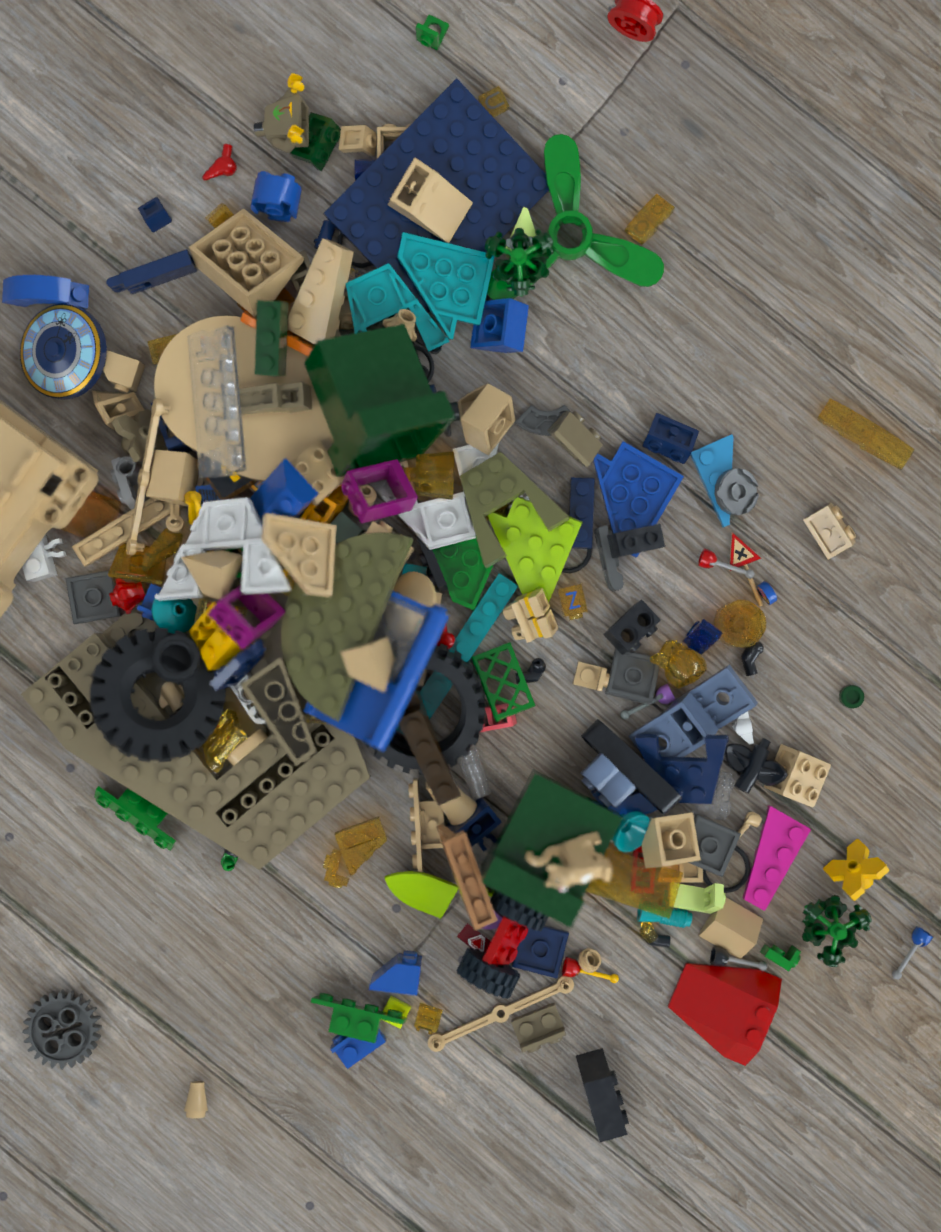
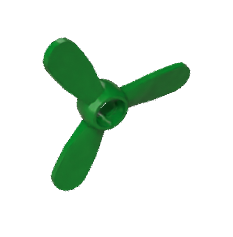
M558 134L549 138L545 144L543 156L547 186L556 213L547 229V233L553 240V246H551L553 254L549 255L546 252L540 255L535 250L527 255L528 260L544 256L547 259L546 267L549 269L559 258L563 260H576L586 256L610 273L640 287L655 285L664 273V263L661 257L655 252L627 240L593 233L589 219L579 212L581 172L578 147L575 141L567 135ZM570 223L580 227L583 235L580 246L565 248L557 243V233L560 226ZM525 264L522 266L523 278H529L525 271ZM493 270L487 290L489 298L491 300L515 299L517 296L514 295V291H507V287H511V285L501 280L496 281L493 278V273L495 272ZM517 272L514 275V278H518Z

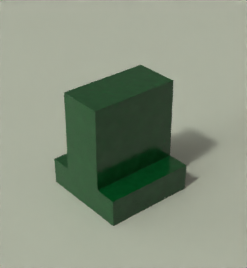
M405 324L318 340L304 362L334 439V443L327 452L337 477L345 476L346 472L387 461L398 459L399 462L422 457L456 418L445 391L432 393Z
M532 769L496 842L492 844L481 866V881L502 894L572 928L585 902L583 895L591 881L585 884H573L565 892H561L552 886L546 887L545 883L550 875L546 865L556 864L564 866L559 857L552 856L547 864L542 867H535L527 862L525 855L527 851H531L534 856L541 857L544 850L548 847L560 845L564 841L597 832L601 843L594 845V850L604 856L622 817L615 810L607 808L605 805Z

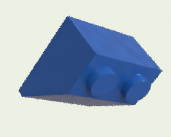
M511 298L485 301L481 323L479 326L473 325L470 348L501 353L523 352L529 305Z
M415 951L398 953L373 973L369 990L417 995L422 956L417 955L418 953Z

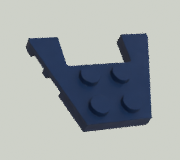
M658 734L636 735L635 742L645 762L681 795L682 799L679 803L712 804L729 735H707L705 737L707 758L662 757Z

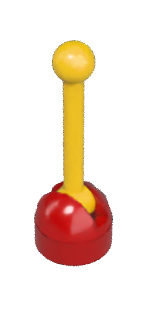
M566 957L564 960L562 976L575 977L580 972L608 979L611 983H617L619 980L617 974L608 975L596 971L587 973L582 970L579 962L574 958Z

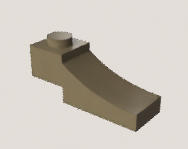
M304 382L285 385L274 383L233 390L234 414L237 415L266 412L292 413L312 410L311 386Z

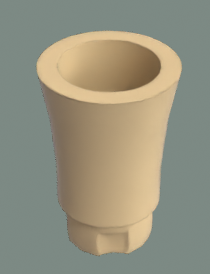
M426 781V789L430 793V796L435 800L431 792V789ZM459 787L460 797L439 805L451 825L464 823L472 816L477 806L476 802Z

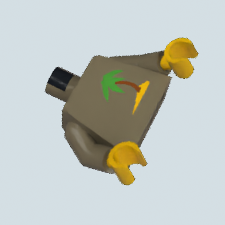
M295 73L290 74L288 78V89L285 94L275 103L265 107L264 121L254 123V132L257 137L265 136L274 148L286 153L292 152L295 147L309 146V107L299 94V91L302 92L304 90V84L301 83L303 78Z

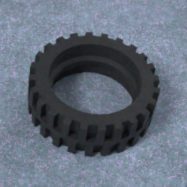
M415 641L408 642L407 646L400 647L399 644L392 647L395 662L390 677L395 678L399 675ZM440 644V647L435 646L425 669L434 670L447 677L456 687L461 699V716L456 728L449 736L438 742L447 764L453 767L457 764L458 758L461 756L465 758L470 753V747L476 745L479 740V733L483 730L485 694L484 689L481 687L479 675L473 671V665L469 661L465 662L461 658L462 654L458 651L452 653L447 650V645ZM394 734L386 751L372 746L375 750L374 756L378 760L381 757L387 759L388 767L393 769L395 764L403 767V773L408 774L410 769H419V775H423L409 743L401 740ZM364 742L367 748L372 746Z

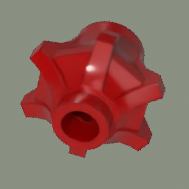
M118 578L116 579V586L113 592L109 593L113 607L118 605L128 615L131 614L137 604L144 600L145 593L141 582H127Z

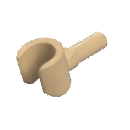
M754 812L746 814L742 827L737 831L741 833L740 837L750 825L756 828L760 825L762 818L759 814Z

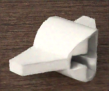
M747 711L733 722L732 727L748 744H753V729Z

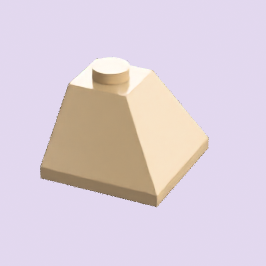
M693 812L651 819L642 842L645 868L664 867L701 860Z

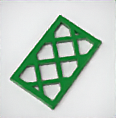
M510 642L471 657L496 722L536 706ZM509 651L512 658L510 663L497 659L500 652ZM484 658L491 660L487 672L480 669L479 660ZM495 663L507 667L502 679L490 674ZM511 669L518 673L520 678L518 685L506 681ZM488 678L500 682L495 694L489 692L486 684ZM504 684L516 689L511 701L499 696ZM520 691L526 693L529 703L524 705L515 703ZM497 700L509 705L506 712L497 713L495 708Z

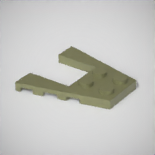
M502 452L497 453L460 476L483 564L486 569L504 559L507 555L484 517L526 493L548 531L569 520L568 515Z

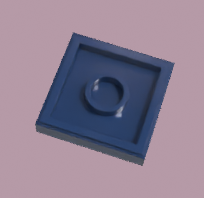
M546 925L542 931L528 928L526 937L520 941L517 947L518 953L512 962V967L558 979L569 931Z

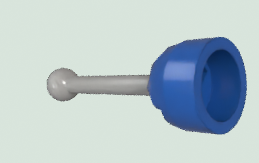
M916 926L911 936L914 945L899 968L892 972V977L896 980L902 977L901 972L916 949L927 946L933 939L931 934Z

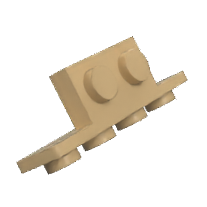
M413 778V783L409 784V798H414V807H410V821H415V831H411L412 845H416L417 854L412 856L413 869L423 872L422 849L443 848L436 826L444 824V812L435 800L420 801L418 778Z

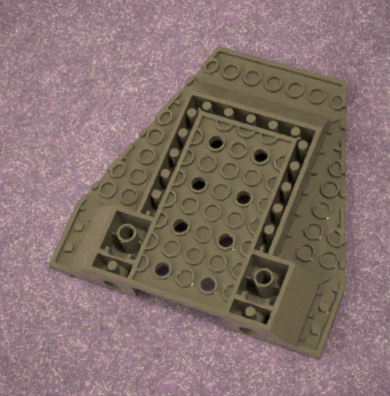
M240 548L231 552L243 556ZM243 564L240 565L239 573H242ZM291 575L287 579L290 591L268 592L283 609H285L288 597L295 585ZM235 577L229 593L242 584L241 578ZM164 581V582L160 585V587L163 588V586H164V584H165L166 581ZM204 594L202 598H191L197 606L196 621L198 620L202 600L208 602H218L219 600ZM239 599L230 604L233 607L246 609L244 619L253 628L262 623ZM143 601L133 608L131 614L123 615L103 633L91 635L21 693L22 697L66 750L259 870L371 777L355 736L328 723L310 722L309 714L303 712L308 701L293 683L283 658L281 646L283 616L274 627L256 639V641L262 639L266 651L264 652L265 656L250 673L253 676L278 658H282L316 749V753L295 766L267 723L257 724L250 718L231 687L224 688L226 689L223 713L228 722L216 728L201 747L191 751V754L180 759L176 757L169 762L159 763V760H151L150 762L139 761L137 757H128L120 753L117 747L111 746L103 738V733L98 730L94 722L93 713L91 712L90 683L92 684V675L96 665L100 664L102 655L109 647L111 649L115 647L116 641L126 635L129 638L131 632L136 629H147L148 632H154L155 628H159L155 621L141 616L143 612L137 610L138 605H142ZM179 606L176 611L178 614L181 613V609ZM189 630L186 631V632H184V633L188 634V636H187L188 638H190L191 640H193V638H192V636H191ZM156 672L147 674L145 679L141 677L132 688L135 689V694L131 693V700L133 706L139 708L138 712L142 716L151 720L152 717H155L154 720H165L170 718V714L175 715L177 712L174 713L169 705L164 709L159 705L161 688L167 681L160 678ZM244 691V697H245L246 699L250 700L249 697L247 696V694H246L245 691ZM261 728L268 738L233 766L226 756ZM222 738L231 740L232 747L229 751H224L220 748V740Z

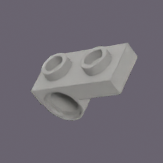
M118 457L111 460L113 470H110L114 482L119 485L120 489L117 490V495L121 503H126L132 510L135 507L137 497L133 486L138 484L140 468L131 457Z

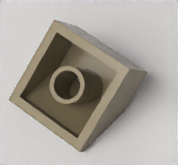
M566 410L547 431L578 463L588 467L603 446L599 441L601 436L593 428L588 430L582 424L585 420L576 411L571 413Z

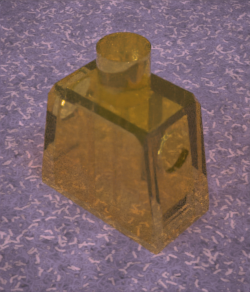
M454 452L419 454L416 456L415 468L402 467L408 480L415 482V493L417 495L453 500Z

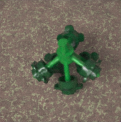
M516 228L511 238L506 240L501 238L502 233L498 231L495 236H490L486 240L485 250L487 252L485 257L487 259H491L492 256L498 258L503 253L510 255L511 261L496 260V270L493 273V278L496 281L501 280L511 285V287H507V291H514L515 296L522 297L528 295V290L535 289V286L530 285V282L536 283L538 279L548 277L550 271L546 267L547 259L544 256H540L539 258L528 260L527 256L535 250L540 255L546 252L549 255L553 254V249L551 248L553 240L547 232L542 233L540 229L535 230L536 236L532 237L526 235L522 228ZM525 264V271L529 278H523L522 266ZM516 272L518 274V278H514Z
M832 895L826 901L819 899L816 904L810 902L804 906L803 914L806 917L802 922L805 923L806 927L802 934L803 940L805 942H812L814 946H820L826 935H830L833 938L832 946H825L823 952L817 954V958L823 960V963L829 967H838V964L845 963L846 958L842 956V949L844 947L856 948L859 942L855 937L856 930L863 929L866 932L870 930L871 915L866 909H862L859 904L854 905L855 910L849 913L850 921L843 925L839 922L838 918L842 917L844 912H846L847 905L840 901L838 895ZM824 911L825 916L829 919H833L834 922H829L826 918H824L821 915V913ZM818 919L826 926H828V929L825 930V927L821 923L814 922Z

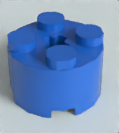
M261 171L255 179L251 210L257 215L259 211L268 214L267 219L290 222L291 217L296 219L298 215L302 192L301 187L295 182V177L290 174L277 176Z

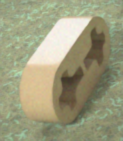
M260 728L228 754L226 758L235 766L264 742L268 736Z

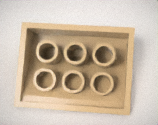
M244 208L189 247L196 268L253 316L257 315V300L274 301L304 261V257Z

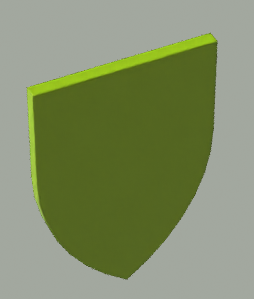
M396 872L386 875L384 878L392 893L403 903L440 919L458 891L457 884L424 872Z

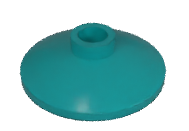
M154 598L152 616L159 628H168L170 633H175L176 630L184 633L196 621L197 606L191 598L163 601ZM176 606L180 607V614L176 612Z

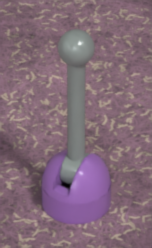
M668 684L658 688L652 704L657 701L662 704H669L676 700ZM643 703L629 711L623 710L620 716L626 720L631 714L649 705Z

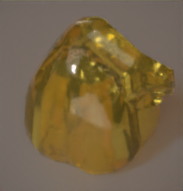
M675 640L665 641L660 651L650 657V662L663 668L667 682L677 689L696 682L707 670L705 659L698 652Z

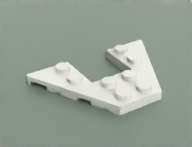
M499 443L489 456L471 445L453 449L459 477L496 455ZM400 462L414 489L408 462ZM386 480L369 483L385 502L396 500ZM464 490L461 493L418 503L416 500L412 511L397 514L429 550L476 538Z
M238 498L203 503L199 510L198 518L190 528L192 532L186 544L181 545L174 559V565L166 574L168 578L160 594L155 595V599L163 601L202 598L203 594L181 558L182 556L205 553L209 550L243 547L241 592L244 594L290 591L289 584L278 559L261 540L262 523L250 499Z

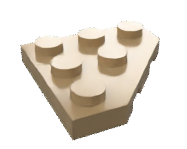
M266 513L263 516L261 540L305 594L330 598L333 595L336 525Z

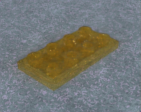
M607 848L603 858L609 859L612 866L610 881L595 878L591 880L585 892L670 919L683 872L665 866L645 868L643 859Z

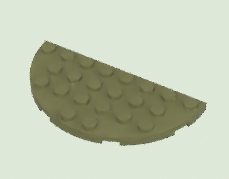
M369 533L341 541L335 545L333 595L330 598L307 595L295 583L284 609L286 613L283 615L281 627V646L286 668L302 696L317 710L337 721H340L356 682L355 678L347 675L341 651L373 640L412 545L413 539L393 533Z

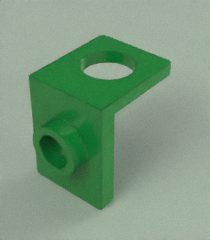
M428 15L424 25L420 23L416 25L417 41L426 47L438 50L449 28V24L432 15ZM436 24L441 28V32L439 34L428 27Z

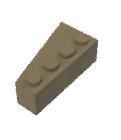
M281 657L240 684L295 766L316 753Z

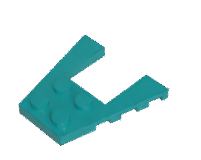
M389 263L346 283L355 333L367 331L366 327L398 313L401 309L409 308L416 316L415 323L428 352L450 342Z

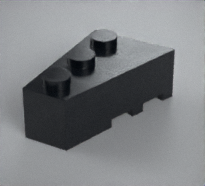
M603 1048L576 1055L600 1143L627 1135L625 1125L629 1124L625 1109L620 1110V1105L624 1104L620 1090L615 1091L614 1086L618 1085L617 1077L614 1070H609Z

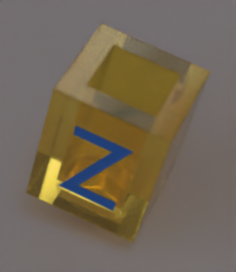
M582 584L557 590L563 617L569 616V620L583 618L582 613L588 612Z

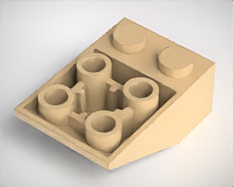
M414 158L392 195L388 206L444 242L449 243L473 202L436 171Z

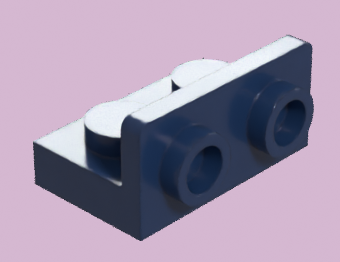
M656 413L642 446L651 452L685 464L692 453L699 430Z

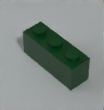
M257 300L254 375L286 376L288 302Z

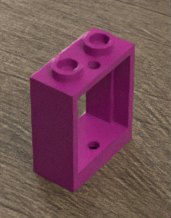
M398 459L347 471L341 484L343 494L348 497L352 511L358 516L361 524L412 511L418 498ZM386 480L396 500L368 506L359 486Z
M240 585L221 598L208 615L244 649L274 627L286 611L268 593L244 594L241 592ZM239 599L262 623L253 628L230 604Z

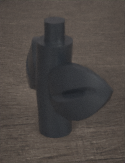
M762 738L760 744H755L752 751L741 744L732 743L726 745L725 758L731 769L742 772L734 785L735 788L749 794L757 780L766 786H773L787 778V771L780 763L774 760H767L770 753L767 750L771 743L769 740Z

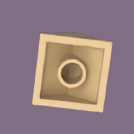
M154 450L146 497L188 507L184 496L189 491H196L195 487L200 469L199 462L201 461L184 452Z
M726 897L723 909L709 915L698 935L715 946L726 949L732 956L741 959L756 945L763 918Z

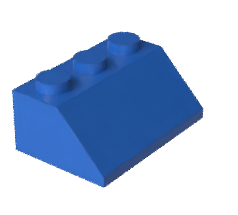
M285 458L250 497V500L263 524V516L266 513L297 519L319 493Z

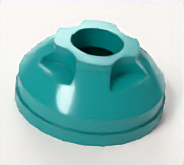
M639 811L621 815L622 820L612 838V842L622 852H631L642 845L651 820Z

